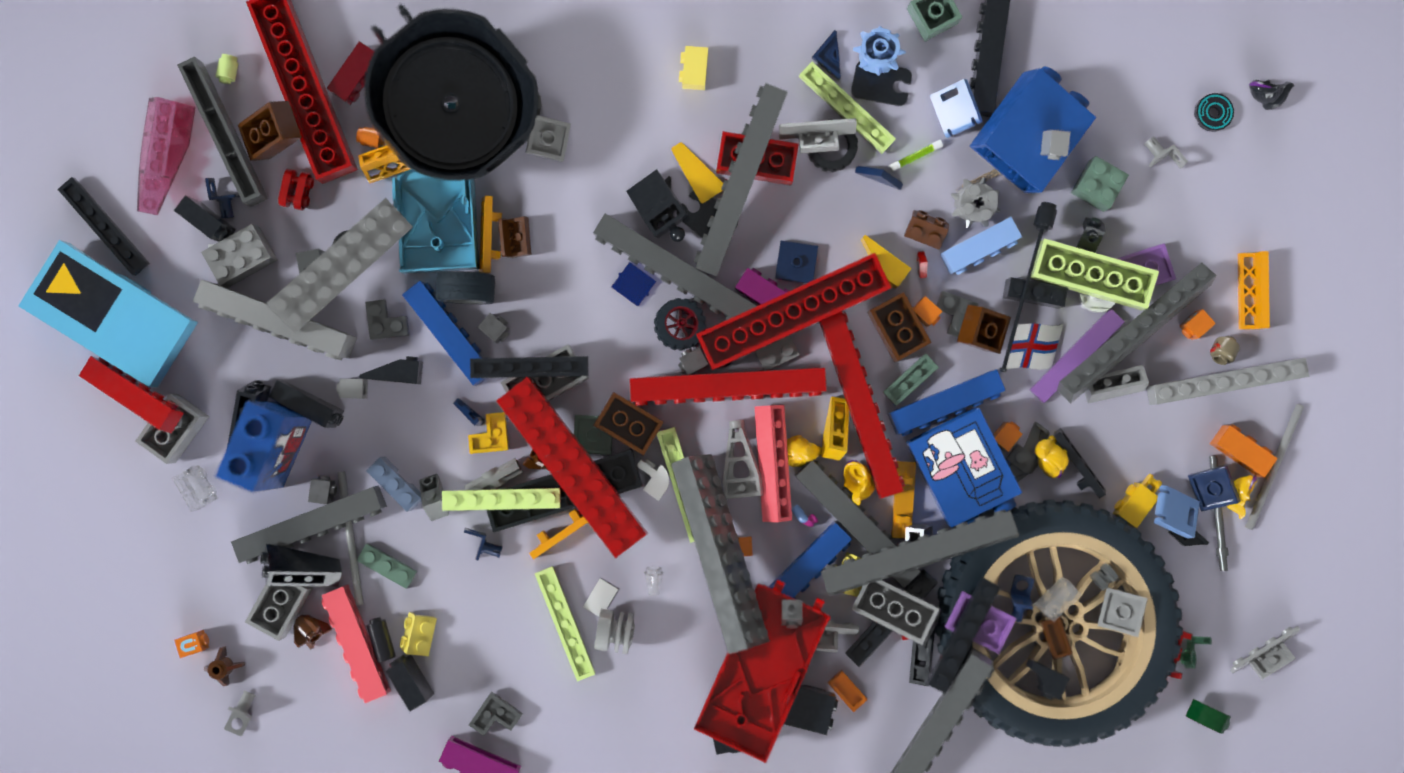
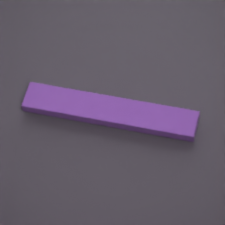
M1109 309L1029 390L1042 403H1045L1057 391L1059 382L1091 356L1125 321L1113 309Z

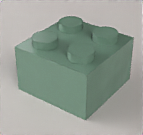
M913 0L907 7V11L924 42L956 26L962 19V15L953 0Z
M1095 156L1088 161L1071 194L1104 212L1113 205L1129 174Z

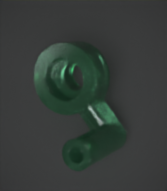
M1192 636L1191 640L1187 639V647L1180 657L1181 664H1184L1185 668L1195 669L1197 663L1195 644L1211 645V637Z

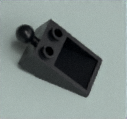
M658 169L626 191L655 237L660 238L670 231V237L675 242H680L685 238L684 229L677 227V225L687 219L689 215ZM679 211L680 214L674 217L673 213ZM663 222L664 226L658 228V223Z

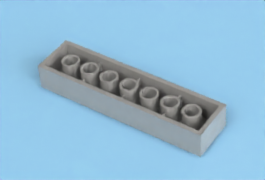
M386 198L383 199L267 302L266 305L296 333L411 230L413 226Z
M205 280L200 281L193 302L198 303V307L201 309L215 312L217 315L225 318L234 319L235 322L252 326L256 330L271 333L272 336L289 340L290 343L304 347L308 345L307 349L323 354L326 352L325 356L336 360L349 359L357 340L355 336L313 320H309L294 333L266 305V302Z

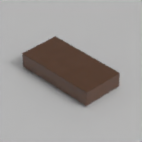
M1058 615L1040 621L1052 659L1056 660L1073 654L1061 616Z

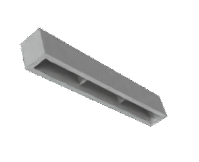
M1298 358L1149 385L1146 389L1149 405H1156L1309 377L1306 358Z

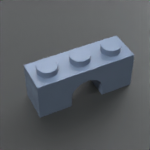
M385 456L379 457L366 472L406 512L413 510L422 501L421 492L412 483L410 484L405 481L397 472L398 469Z

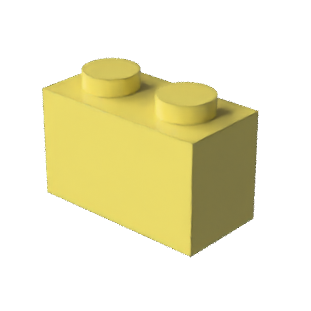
M685 46V52H681L680 63L684 64L683 71H679V82H682V89L705 90L708 61L707 47Z

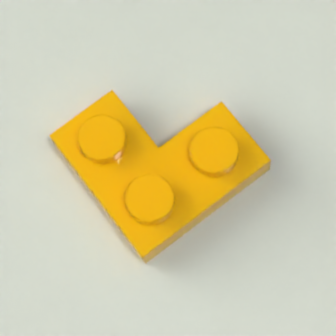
M506 413L485 414L487 433L468 435L470 454L509 450Z

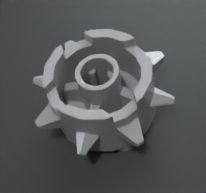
M984 177L976 184H972L969 180L964 179L963 189H960L958 193L951 194L955 199L954 206L956 207L952 215L959 216L965 220L966 228L968 229L973 222H980L987 227L989 226L988 219L994 213H1000L1001 211L997 207L1000 191L993 190L992 187L988 186ZM974 200H978V206L974 204Z

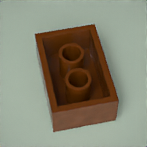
M289 101L268 102L238 124L250 161L269 160L302 138Z
M904 292L867 312L894 362L932 343Z
M613 392L593 425L644 455L664 422Z

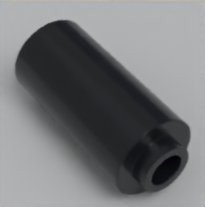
M381 617L369 620L370 624L366 626L377 663L396 657L386 620H381Z

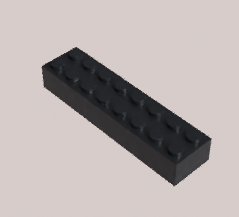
M632 449L594 461L618 494L643 486ZM552 474L505 489L560 488L561 508L497 509L486 511L492 531L495 533L566 511L576 506Z

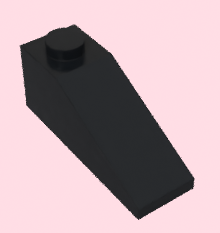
M406 356V360L399 359L360 374L359 378L421 385L423 362L418 361V357Z

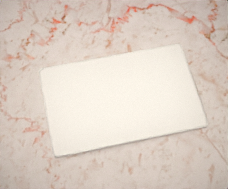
M599 579L583 607L599 616L601 608L607 609L618 589Z

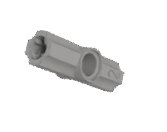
M514 458L498 468L494 467L483 473L480 478L471 481L464 487L465 490H495L506 484V481L523 473V470L517 459Z

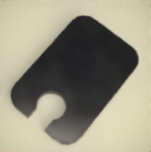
M860 61L857 63L851 87V93L854 97L894 106H903L907 102L909 93L895 92L893 83L902 81L904 84L910 85L912 74L908 69L899 67L897 70L891 69L889 72L881 73L878 76L876 73L860 68Z
M693 190L689 197L699 202L700 209L693 213L682 203L681 205L689 215L682 222L703 238L704 233L708 235L711 228L707 226L711 215L715 217L717 209L714 208L717 200L712 197L705 203H701Z

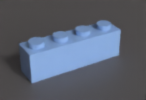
M1012 217L944 251L940 256L950 275L954 272L959 275L968 270L966 266L972 263L976 266L984 262L983 257L987 255L993 257L1001 253L1000 249L1007 246L1009 249L1018 244L1017 240L1022 236Z

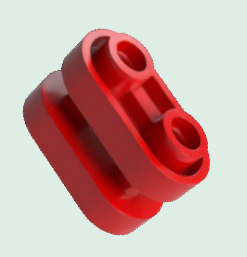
M288 168L285 170L278 197L279 206L289 207L293 203L294 209L303 211L305 208H308L310 204L309 192L314 186V178H312L311 173L301 172L298 177L296 170Z

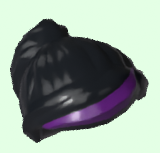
M1253 80L1249 84L1251 95L1255 100L1262 103L1265 110H1273L1281 106L1286 101L1290 90L1294 87V84L1291 82L1276 85L1271 84L1270 80L1265 82Z

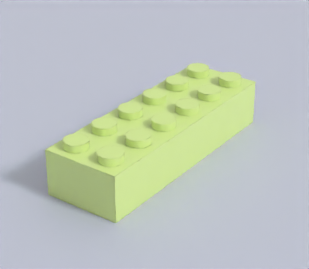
M1043 239L1040 242L1031 279L1066 287L1068 290L1142 311L1148 309L1159 271Z

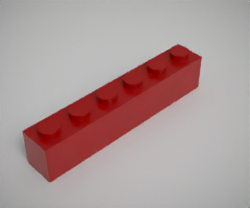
M90 356L79 377L158 430L169 433L174 431L184 414L177 409V404L169 400L165 401V396L155 391L151 392V387L141 382L139 384L136 382L137 379L129 374H124V371L114 365H110L103 358Z

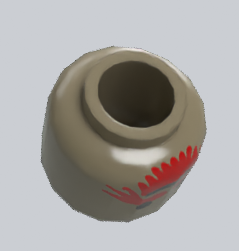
M1231 336L1218 337L1210 349V355L1217 364H1230L1235 360L1240 346L1236 339Z

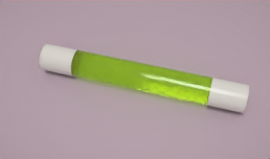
M938 140L890 164L889 168L893 172L943 147L941 140Z

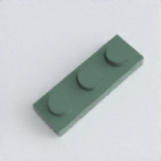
M925 353L887 387L883 393L897 406L939 367Z
M369 543L364 546L356 560L405 589L410 586L418 572Z

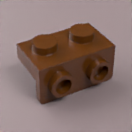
M913 210L904 237L940 250L948 233L949 223L941 217H931L925 211Z
M528 217L499 219L498 231L500 233L502 257L517 258L532 255Z

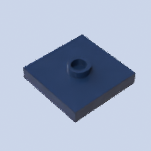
M780 241L775 279L800 283L813 281L818 246Z
M1227 465L1188 475L1196 499L1200 501L1199 507L1201 512L1241 502Z

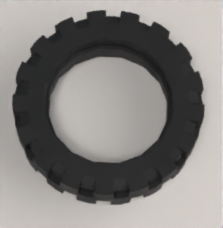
M855 134L843 135L847 140L848 149L845 156L840 160L828 161L822 158L818 152L807 154L810 161L814 163V166L821 168L823 171L836 172L837 170H843L850 165L856 156L858 138Z

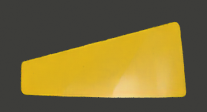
M682 142L671 148L701 203H705L723 191L721 190L723 182Z

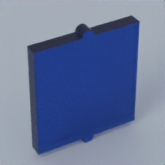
M629 262L622 273L618 274L619 277L611 288L638 307L643 299L649 296V291L656 281Z

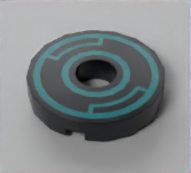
M1212 93L1198 101L1195 106L1194 116L1202 129L1217 132L1230 125L1234 118V107L1228 97L1223 94ZM1211 108H1215L1218 111L1217 117L1211 116Z

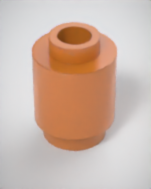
M366 126L358 128L356 134V141L372 148L385 146L384 141L374 128Z

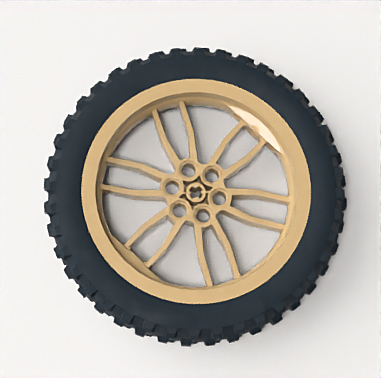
M1044 500L1043 503L1030 502L1018 508L1014 507L1009 511H1011L1019 537L951 558L949 563L951 568L950 570H945L942 578L944 585L938 588L937 599L940 602L938 606H935L942 611L938 624L935 626V633L940 640V643L937 644L938 652L942 653L953 632L947 629L945 625L962 591L972 595L981 577L997 584L1002 571L1016 559L1027 554L1031 577L1034 578V585L1041 600L1037 605L1033 604V609H1028L1027 616H1023L1022 622L1014 623L1032 625V630L1011 643L993 660L994 673L990 679L986 678L983 682L984 687L979 695L975 694L973 697V711L980 718L984 717L989 725L995 729L1000 728L1007 735L1019 738L1030 744L1071 747L1079 746L1080 743L1098 742V737L1101 740L1115 735V730L1127 729L1131 726V720L1136 721L1146 714L1144 709L1146 707L1149 708L1151 704H1155L1158 701V692L1162 693L1169 683L1166 679L1171 675V672L1175 671L1177 666L1174 663V658H1178V654H1180L1181 646L1178 645V639L1183 635V627L1179 625V621L1182 620V609L1177 606L1179 593L1178 590L1172 587L1174 579L1171 573L1164 569L1165 561L1163 558L1154 553L1156 549L1151 542L1144 541L1141 538L1142 533L1136 528H1129L1126 520L1121 517H1111L1110 512L1101 508L1097 511L1093 509V505L1086 503L1075 505L1073 501L1063 500V502ZM1057 547L1081 550L1100 560L1094 568L1080 579L1065 599L1063 594V576ZM1043 548H1049L1053 568V592L1047 593L1040 579L1034 557V551ZM1104 563H1107L1119 577L1115 582H1111L1108 585L1109 588L1117 590L1122 585L1125 592L1148 598L1139 637L1122 633L1124 637L1118 651L1099 645L1087 638L1089 629H1110L1098 626L1096 621H1088L1083 618L1085 613L1104 601L1106 589L1083 603L1079 602L1084 591L1093 581L1090 575L1094 571L1098 572ZM999 590V595L1010 598V592ZM1056 599V606L1050 608V601ZM1071 605H1075V611L1069 614L1068 608ZM1038 612L1043 614L1040 621L1058 615L1061 616L1073 652L1069 656L1075 666L1081 693L1078 695L1066 697L1064 691L1061 700L1056 698L1050 700L1044 696L1029 693L1015 685L1020 678L1031 670L1026 666L1028 659L1030 658L1038 662L1048 649L1046 638L1040 640L1039 637L1043 629L1040 621L1035 620ZM1079 624V630L1073 633V626ZM1078 640L1102 652L1118 656L1113 671L1103 681L1089 690L1084 667L1074 646ZM972 642L966 654L967 656L970 650L974 648L991 658L988 649L975 642ZM1032 642H1036V646L1026 661L1009 678H1006L999 671L998 667L1017 650ZM1062 658L1052 659V669L1062 673Z

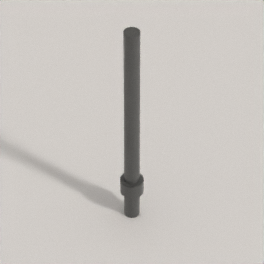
M1209 456L1210 469L1218 467L1217 456ZM1222 507L1214 509L1218 545L1216 556H1219L1220 571H1228L1227 556L1229 553L1225 543Z

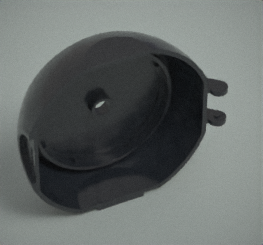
M400 4L397 8L407 24L390 38L386 39L383 31L376 25L371 27V30L381 43L373 52L365 78V102L373 128L402 163L424 176L445 181H465L489 174L514 154L528 140L533 130L538 111V86L536 77L526 66L528 61L500 28L496 30L487 18L482 15L460 9H434L424 11L415 18H412L409 11ZM452 96L458 100L459 104L456 108L449 109L445 106L444 99Z

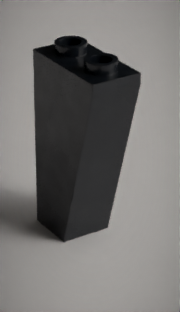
M254 380L237 390L228 444L246 402H267L271 386L265 385L263 381Z
M277 380L269 395V398L324 428H336V426L342 423L344 418L342 415L344 410L284 380Z
M266 544L265 551L261 552L260 563L264 564L262 578L266 579V586H339L342 575L340 559L272 544Z

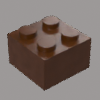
M968 305L957 342L987 352L1000 354L1011 317L984 307Z

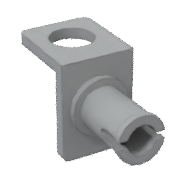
M1152 137L1151 140L1149 139L1144 144L1155 156L1149 164L1150 168L1168 155L1180 169L1188 162L1175 145L1164 149L1155 137Z
M244 690L237 707L228 708L232 713L224 730L238 736L243 735L252 717L247 711L256 695ZM236 718H240L243 721L242 727L238 730L232 728V721Z

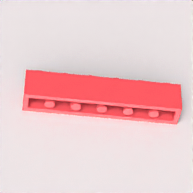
M784 405L755 407L758 465L763 487V495L761 496L762 522L791 521L792 508Z
M344 585L321 595L323 598L321 600L322 605L330 616L329 623L335 628L337 633L336 640L340 646L342 645L344 650V660L350 665L351 677L353 681L357 682L359 687V697L367 703L387 695L391 691L380 662L377 663L369 634L349 585Z

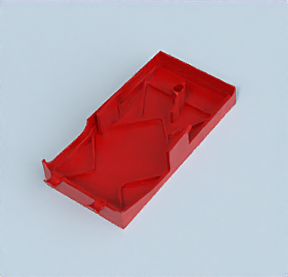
M780 580L776 581L773 589L758 583L754 590L770 642L728 654L727 651L694 726V730L764 763L767 762L808 670L813 654L831 618L829 614L821 611L825 601L816 598L813 607L802 602V625H798L797 628H787L786 625H782V601L796 599L781 593L785 583Z

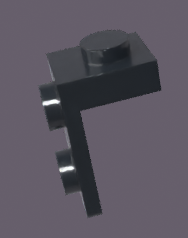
M1086 217L1083 222L1084 231L1076 248L1095 253L1106 232L1105 226L1098 218L1092 217L1090 219Z

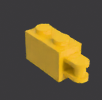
M1150 473L1142 483L1129 485L1125 491L1126 495L1115 504L1113 514L1128 522L1127 525L1130 527L1138 528L1157 502L1158 496L1155 493L1161 486L1162 481L1154 479ZM1148 484L1152 486L1150 490L1147 488Z

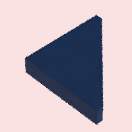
M834 30L815 52L812 59L839 81L841 78L837 31Z
M863 166L856 167V174L901 190L903 186L901 181L883 169Z
M457 398L453 403L474 426H481L484 423L485 419L460 398Z

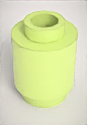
M222 54L221 58H219L215 75L219 82L224 84L235 82L239 65L237 57Z

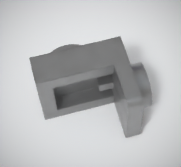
M801 600L782 601V625H786L787 628H797L798 625H802Z

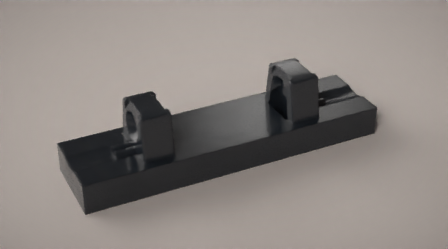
M1061 428L1055 431V439L1061 445V448L1067 451V455L1083 476L1082 479L1077 481V486L1082 491L1090 486L1099 499L1105 496L1106 489Z
M935 628L926 647L913 641L909 683L929 686L926 682L931 675Z

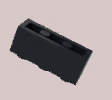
M1013 277L1006 279L1002 298L1020 301L1026 280ZM1030 281L1024 302L1059 309L1065 307L1068 288Z

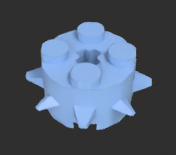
M881 26L873 29L870 33L863 31L860 33L863 40L862 44L853 48V51L859 53L860 68L876 73L878 76L881 73L889 72L891 69L897 70L899 68L896 59L898 55L906 54V51L900 49L898 33L891 34L890 30L884 29Z

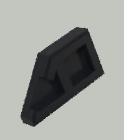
M1172 531L1168 532L1182 546L1209 544L1197 531L1194 538L1188 539Z

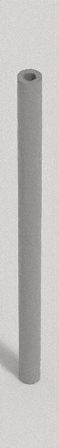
M1296 404L1275 454V457L1278 459L1267 473L1245 527L1253 530L1303 411L1304 406Z
M345 471L337 472L341 499L348 496ZM351 520L346 522L345 532L357 606L364 603Z

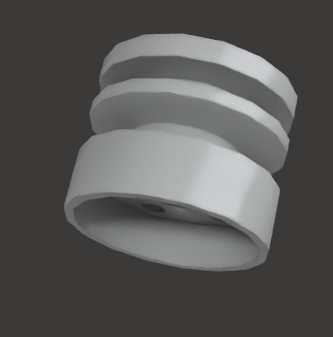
M601 608L594 649L608 651L610 643H614V651L618 653L619 645L621 644L623 645L622 654H628L634 636V613H629L627 621H623L624 612H621L619 619L615 620L614 610Z

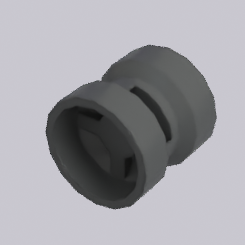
M1104 563L1098 572L1094 571L1090 575L1094 583L1103 591L1110 582H1115L1119 578L1107 563Z

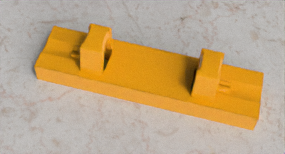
M493 196L481 198L479 273L486 274L491 273V259L499 260L501 258V251L491 250L492 222H499L498 220L502 218V213L492 212Z
M897 461L899 468L896 470L898 475L903 477L905 487H903V492L894 494L891 536L892 538L905 539L906 527L912 525L916 462Z
M576 509L569 512L574 523L552 538H549L544 530L538 533L537 537L541 544L529 553L532 559H535L588 523L583 515L581 516Z

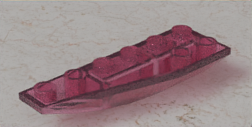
M160 97L149 98L139 163L138 212L152 215L159 214L190 144L195 114L194 106Z

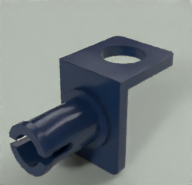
M205 178L208 199L219 201L221 219L234 217L231 200L240 197L239 194L217 196L215 179Z
M464 528V533L481 537L475 560L478 561L482 553L497 558L500 557L503 546L486 542V533Z
M1018 574L1014 576L1009 595L1014 605L1011 616L1016 618L1015 622L1023 621L1025 608L1033 609L1034 607L1030 599L1034 584L1033 577ZM1019 581H1026L1028 587L1024 590H1019L1017 583Z

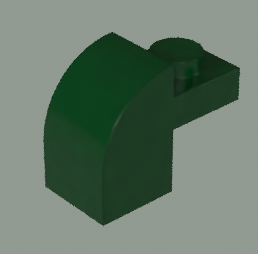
M1195 699L1192 700L1185 715L1220 734H1223L1230 725L1229 720L1231 716Z

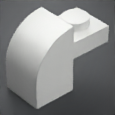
M641 459L637 467L652 477L643 490L659 501L668 488L669 473L662 464L656 470L654 468L656 465L648 459L645 461Z

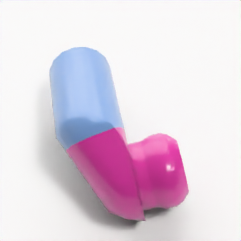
M799 504L792 508L795 517L804 525L813 527L814 524L818 523L816 516L811 514L807 517Z

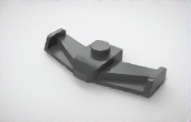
M1034 422L1024 448L1017 444L1006 458L1011 463L1009 468L1017 483L1028 474H1032L1037 468L1038 457L1034 453L1035 446L1039 441L1049 437V431L1038 422Z

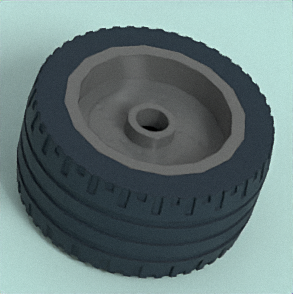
M442 271L437 273V301L477 305L494 303V275L466 271Z

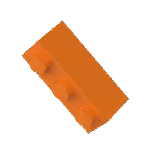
M1233 424L1222 425L1210 442V445L1256 477H1265L1278 459L1272 455L1273 451L1256 444V439L1249 435H1243L1241 429Z

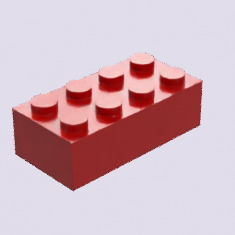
M722 132L716 174L731 175L728 169L731 161L736 162L738 154L735 151L738 143H743L745 135ZM769 139L754 180L791 186L799 144Z

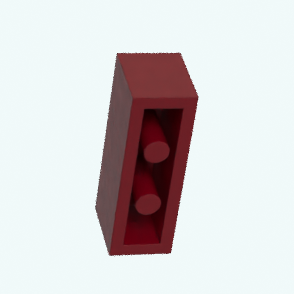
M359 41L327 86V89L350 106L356 102L360 96V91L365 87L366 72L374 51Z

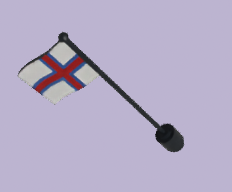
M1041 202L1036 212L1033 225L1039 231L1004 362L1002 368H1000V371L1003 373L1007 369L1012 368L1049 369L1052 368L1063 324L1053 326L1036 323L1018 324L1043 232L1053 229L1056 218L1057 206L1050 202Z

